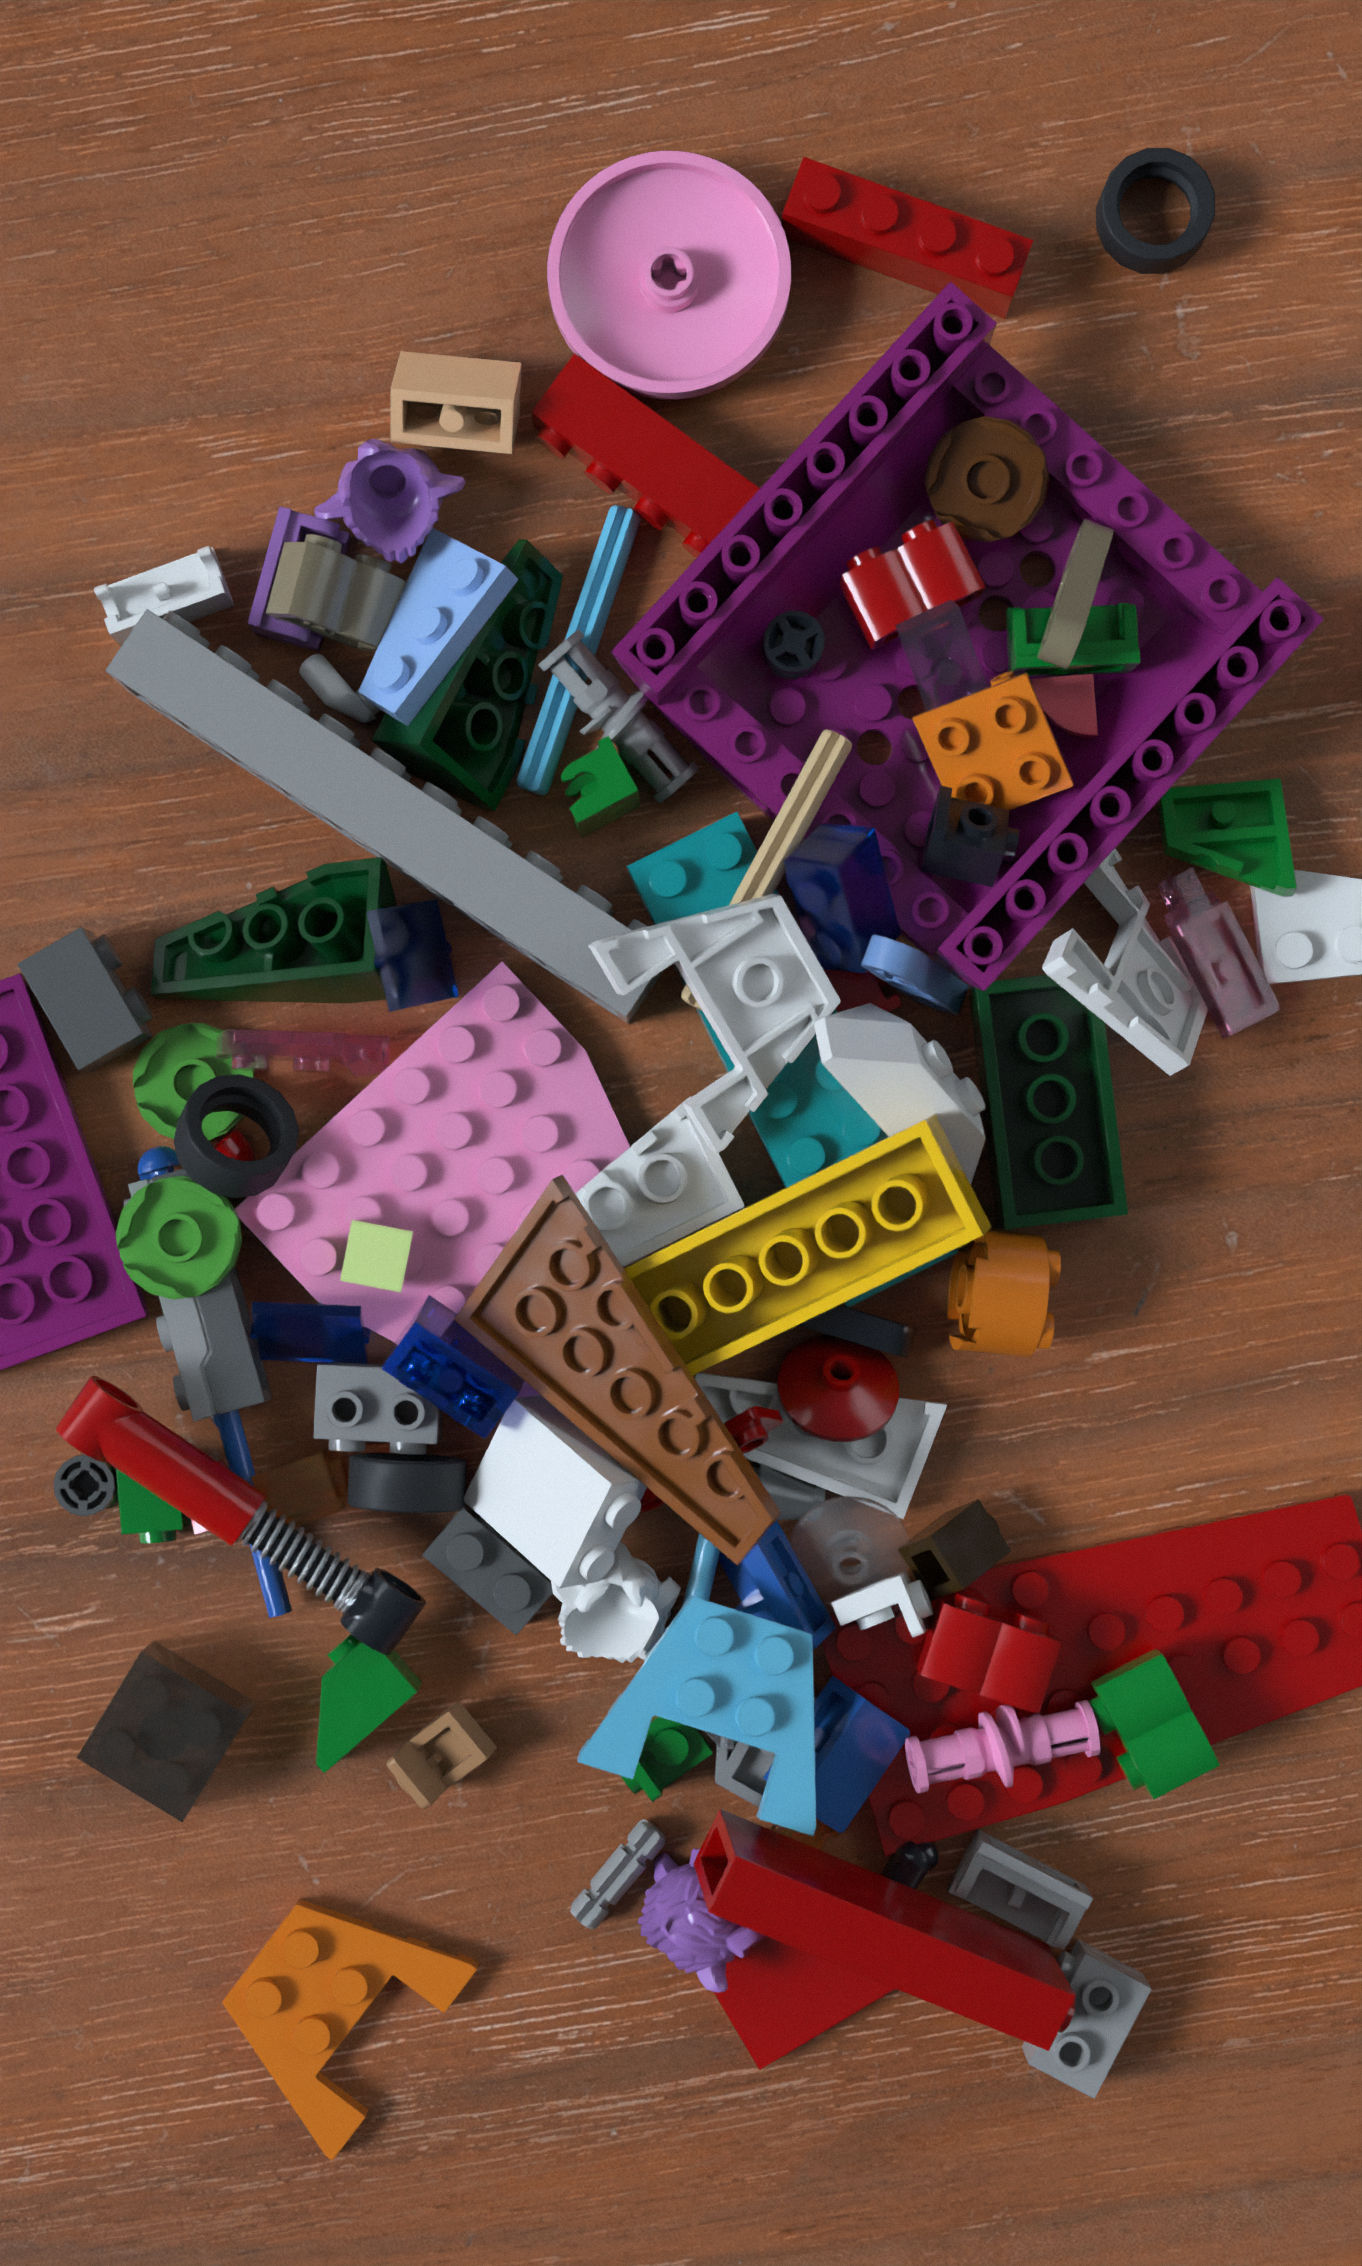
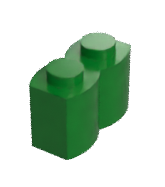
M1156 1648L1091 1682L1097 1697L1088 1702L1103 1733L1107 1735L1116 1731L1126 1752L1116 1758L1134 1791L1144 1786L1148 1794L1155 1800L1220 1766L1163 1654Z

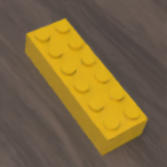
M934 1114L624 1267V1270L691 1374L695 1375L983 1236L991 1228V1225Z

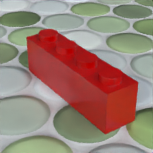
M804 156L783 210L781 223L787 240L932 293L939 294L951 281L983 311L1004 319L1006 318L1034 241Z
M575 353L531 411L534 428L539 431L535 438L542 446L561 459H564L568 453L587 466L584 474L599 488L611 495L619 489L634 500L636 504L633 510L639 513L640 517L659 530H662L667 524L685 537L682 546L695 558L704 551L760 489Z

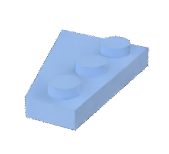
M432 528L358 692L370 704L408 726L518 581V578L505 565Z

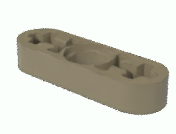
M1084 519L1062 575L1037 659L1068 669L1087 622L1114 529Z

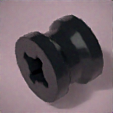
M787 611L776 616L769 623L762 641V656L765 665L773 674L783 679L797 680L808 676L817 667L824 651L825 636L821 625L813 616L802 611ZM785 653L796 655V657L786 655Z

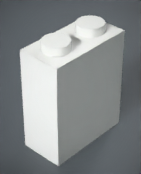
M541 1395L515 1397L510 1401L464 1496V1502L559 1588L599 1582L607 1574L614 1563V1552L626 1528L636 1519L640 1512V1500L647 1487Z

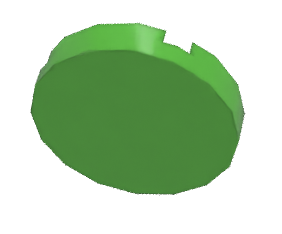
M205 1023L180 1024L159 1032L141 1050L133 1070V1088H135L136 1104L142 1117L159 1134L174 1139L177 1122L185 1104L199 1085L217 1076L240 1074L255 1078V1070L246 1049L229 1033ZM230 1111L212 1112L202 1121L203 1134L211 1142L231 1133L246 1116Z
M177 1176L159 1179L136 1191L122 1209L116 1230V1241L120 1258L124 1263L122 1265L129 1277L148 1293L174 1300L201 1296L222 1284L236 1266L242 1245L239 1216L227 1196L208 1191L190 1177Z

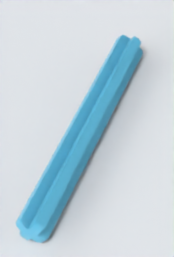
M613 505L609 509L565 637L566 640L577 629H580L585 635L581 641L594 656L641 523L640 514L624 506ZM564 654L563 657L586 682L588 676L569 654ZM554 674L552 675L517 777V784L521 789L537 795H546L550 789L578 707L573 702L574 697Z

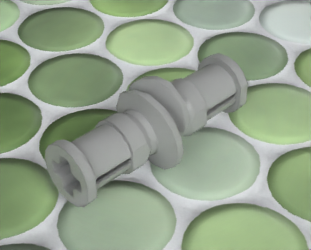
M577 629L543 659L538 666L543 672L549 668L574 697L573 702L582 712L591 716L592 720L580 732L583 735H587L602 729L604 734L601 739L609 736L612 743L617 746L620 756L628 765L632 764L656 791L653 798L659 804L689 780L699 769V766L694 761L687 763L665 738L663 729L656 721L649 719L642 709L648 698L641 690L627 694L611 669L608 668L606 670L581 641L585 635L580 629ZM564 654H569L591 680L590 684H587L563 657ZM648 749H651L673 774V777H667L647 754Z

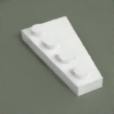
M1294 870L1297 889L1291 897H1282L1250 885L1261 986L1362 976V879Z
M682 1103L575 1193L622 1267L745 1207L719 1153L709 1149Z
M697 1373L695 1376V1380L723 1423L753 1406L779 1411L783 1424L767 1433L769 1440L764 1445L744 1453L747 1459L901 1519H904L947 1407L945 1403L899 1398L893 1417L877 1433L858 1441L832 1442L806 1433L789 1419L778 1398L777 1382L707 1373Z

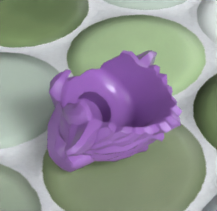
M369 439L358 447V459L345 464L340 474L337 493L326 502L316 506L314 513L317 518L335 520L343 518L346 526L352 530L355 537L361 539L366 546H371L377 553L383 554L386 561L392 562L397 560L399 563H403L408 556L416 554V547L424 542L425 536L430 533L434 523L439 520L438 514L443 498L461 491L466 481L463 477L440 473L433 460L424 450L415 448L398 449L391 443Z
M694 1848L691 1852L689 1864L678 1866L668 1853L662 1852L653 1862L656 1883L646 1890L645 1906L641 1911L643 1915L638 1919V1924L642 1925L641 1936L648 1937L646 1943L665 1953L679 1970L685 1969L687 1974L696 1972L700 1982L707 1990L717 1993L725 1992L728 1988L726 1963L733 1961L736 1955L739 1958L748 1955L749 1949L767 1936L708 1912L693 1864L700 1849Z

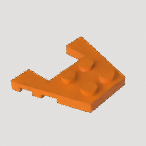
M299 1899L227 1993L222 2003L325 2156L333 2161L365 2119L368 2109L319 2071L391 1976L397 1977L442 2013H445L477 1971L479 1963L471 1957L459 1953L457 1956L429 1947L427 1942L409 1936L403 1938L372 1927V1923Z

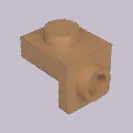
M457 1701L413 1734L392 1755L386 1764L396 1777L400 1787L414 1799L421 1809L425 1810L435 1803L447 1788L486 1761L497 1747L461 1702Z

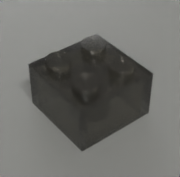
M153 1641L140 1652L78 1754L77 1759L183 1822L195 1808L257 1703L156 1641Z

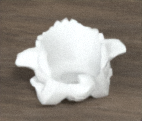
M620 1541L614 1552L615 1560L611 1569L599 1582L559 1588L551 1581L553 1594L563 1603L558 1617L559 1626L562 1628L561 1635L563 1636L560 1639L561 1645L566 1646V1651L577 1652L578 1657H605L610 1660L616 1659L621 1663L626 1660L632 1663L637 1657L645 1660L664 1633V1624L671 1616L670 1609L674 1606L681 1587L670 1576L663 1582L659 1581L655 1570L645 1561L632 1557L627 1546Z

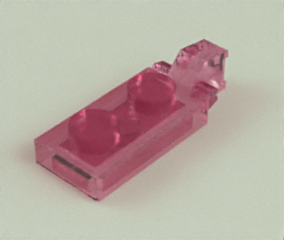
M1193 867L1183 870L1159 883L1158 888L1169 912L1164 915L1167 926L1170 928L1168 931L1222 1039L1278 1012L1280 1005L1228 901L1221 903L1213 891L1206 894Z
M226 1029L217 1037L216 1059H232L231 1069L241 1071L269 1070V1060L293 1061V1071L309 1073L330 1072V1062H339L341 1065H345L355 1077L380 1075L389 1066L390 1040L389 1036L346 1035V1033Z

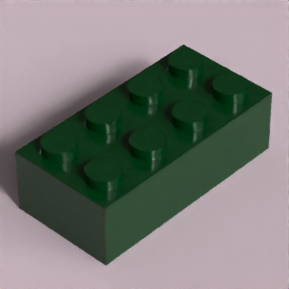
M1048 975L993 981L985 991L974 986L969 987L968 992L980 1090L985 1104L983 1115L997 1229H1013L1128 1215L1105 1022Z

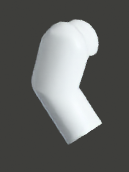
M314 654L302 663L299 669L301 677L326 706L360 723L372 722L377 719L374 715L382 710L370 704L358 692L359 689L354 692L322 654Z

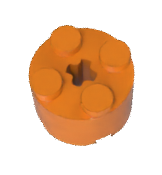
M988 1230L983 1236L969 1242L967 1252L958 1251V1253L954 1254L948 1284L947 1319L959 1320L960 1336L949 1335L952 1348L959 1351L1031 1357L1037 1348L1049 1349L1054 1334V1316L1052 1312H1047L1049 1287L1055 1288L1059 1282L1061 1272L1060 1252L1048 1250L1046 1242L1041 1235Z

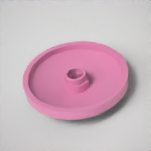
M656 151L639 154L614 163L591 178L575 194L559 218L552 236L547 262V282L555 321L560 333L573 353L628 393L646 398L677 400L692 398L718 390L738 379L761 359L775 339L786 313L791 285V260L786 235L777 214L762 192L751 181L733 168L710 157L682 151Z

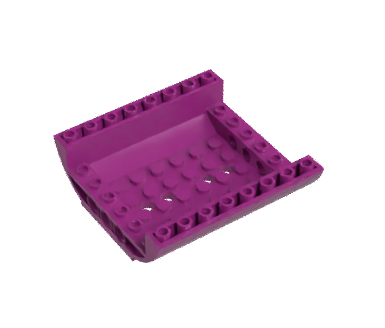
M950 281L615 646L611 653L641 692L703 756V759L773 822L821 733L828 729L846 737L852 743V748L799 846L880 920H884L905 939L952 974L968 984L985 991L1324 618L1278 577L1263 592L991 347L990 342L997 323ZM992 416L1013 420L1031 432L1045 452L1050 475L1046 501L1032 523L1011 537L990 542H981L961 537L986 586L981 597L945 616L922 625L894 641L871 650L839 586L842 575L849 571L846 563L854 556L873 547L879 546L882 554L904 545L901 536L905 532L928 520H934L937 527L942 525L934 513L935 510L930 503V498L927 496L925 475L930 454L940 438L949 430L958 426L963 421ZM1084 519L1114 529L1091 606L1117 605L1118 603L1136 605L1140 664L1130 673L1093 674L1098 736L1095 738H1082L1070 735L1046 717L1072 777L1074 786L1010 810L1008 827L1020 830L1018 845L1012 864L1006 865L1001 863L993 887L922 872L921 865L926 828L941 783L914 721L905 718L898 709L897 700L899 695L908 689L922 690L929 696L932 709L991 687V679L1008 672L1007 629L991 631L984 627L979 618V608L991 600L1001 601L1009 608L1053 607L1070 551ZM1031 556L1044 558L1052 567V581L1042 587H1034L1027 584L1020 575V563ZM787 611H802L813 616L821 625L825 636L824 651L817 667L808 676L797 680L783 679L773 674L765 665L762 656V641L769 623L776 616ZM785 653L786 655L796 657V655ZM1060 676L1029 677V679H1030V681H1031V679H1035V678L1060 677ZM878 733L889 741L891 756L886 762L880 765H870L862 761L857 753V742L865 734Z

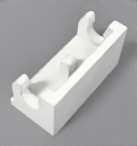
M206 546L197 550V553L110 585L105 583L94 587L95 594L98 600L101 601L107 615L104 621L109 635L122 646L146 609H149L162 619L165 618L170 610L186 621L191 622L235 606L213 547Z

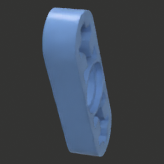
M872 935L861 964L863 968L908 998L952 1015L959 1014L969 985L921 951L882 936Z

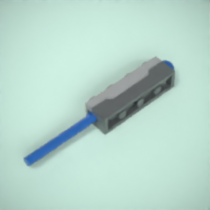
M157 1146L149 1149L142 1155L138 1164V1176H140L141 1181L128 1184L131 1198L137 1190L159 1179L177 1176L189 1177L184 1169L174 1170V1167L180 1166L176 1150L167 1146ZM131 1198L124 1200V1207ZM235 1266L222 1284L201 1296L174 1300L159 1296L164 1315L157 1317L156 1323L164 1350L166 1352L174 1351L180 1374L173 1376V1387L181 1410L186 1411L190 1409L193 1422L211 1417L219 1430L229 1470L260 1490L238 1409L272 1399L273 1396L237 1266ZM257 1550L252 1553L268 1617L272 1618L291 1612L292 1608L282 1571H279L280 1564L276 1562L274 1565H270L271 1558L267 1556L261 1559L260 1555L262 1552Z

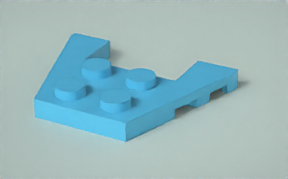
M690 1595L648 1654L644 1664L624 1692L618 1696L591 1738H588L579 1751L577 1761L633 1779L653 1716H659L775 1753V1757L756 1817L763 1821L814 1836L816 1829L812 1634Z

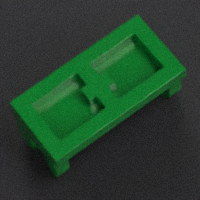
M1118 603L1117 605L1091 606L1082 637L1068 669L1037 659L1052 607L1025 609L1016 607L1007 608L1008 671H1013L1015 677L1027 673L1029 677L1130 673L1140 664L1135 604Z
M609 736L597 741L598 749L570 763L561 775L563 783L572 781L565 791L566 797H575L581 792L582 797L570 807V811L575 819L574 825L581 838L640 807L638 789Z

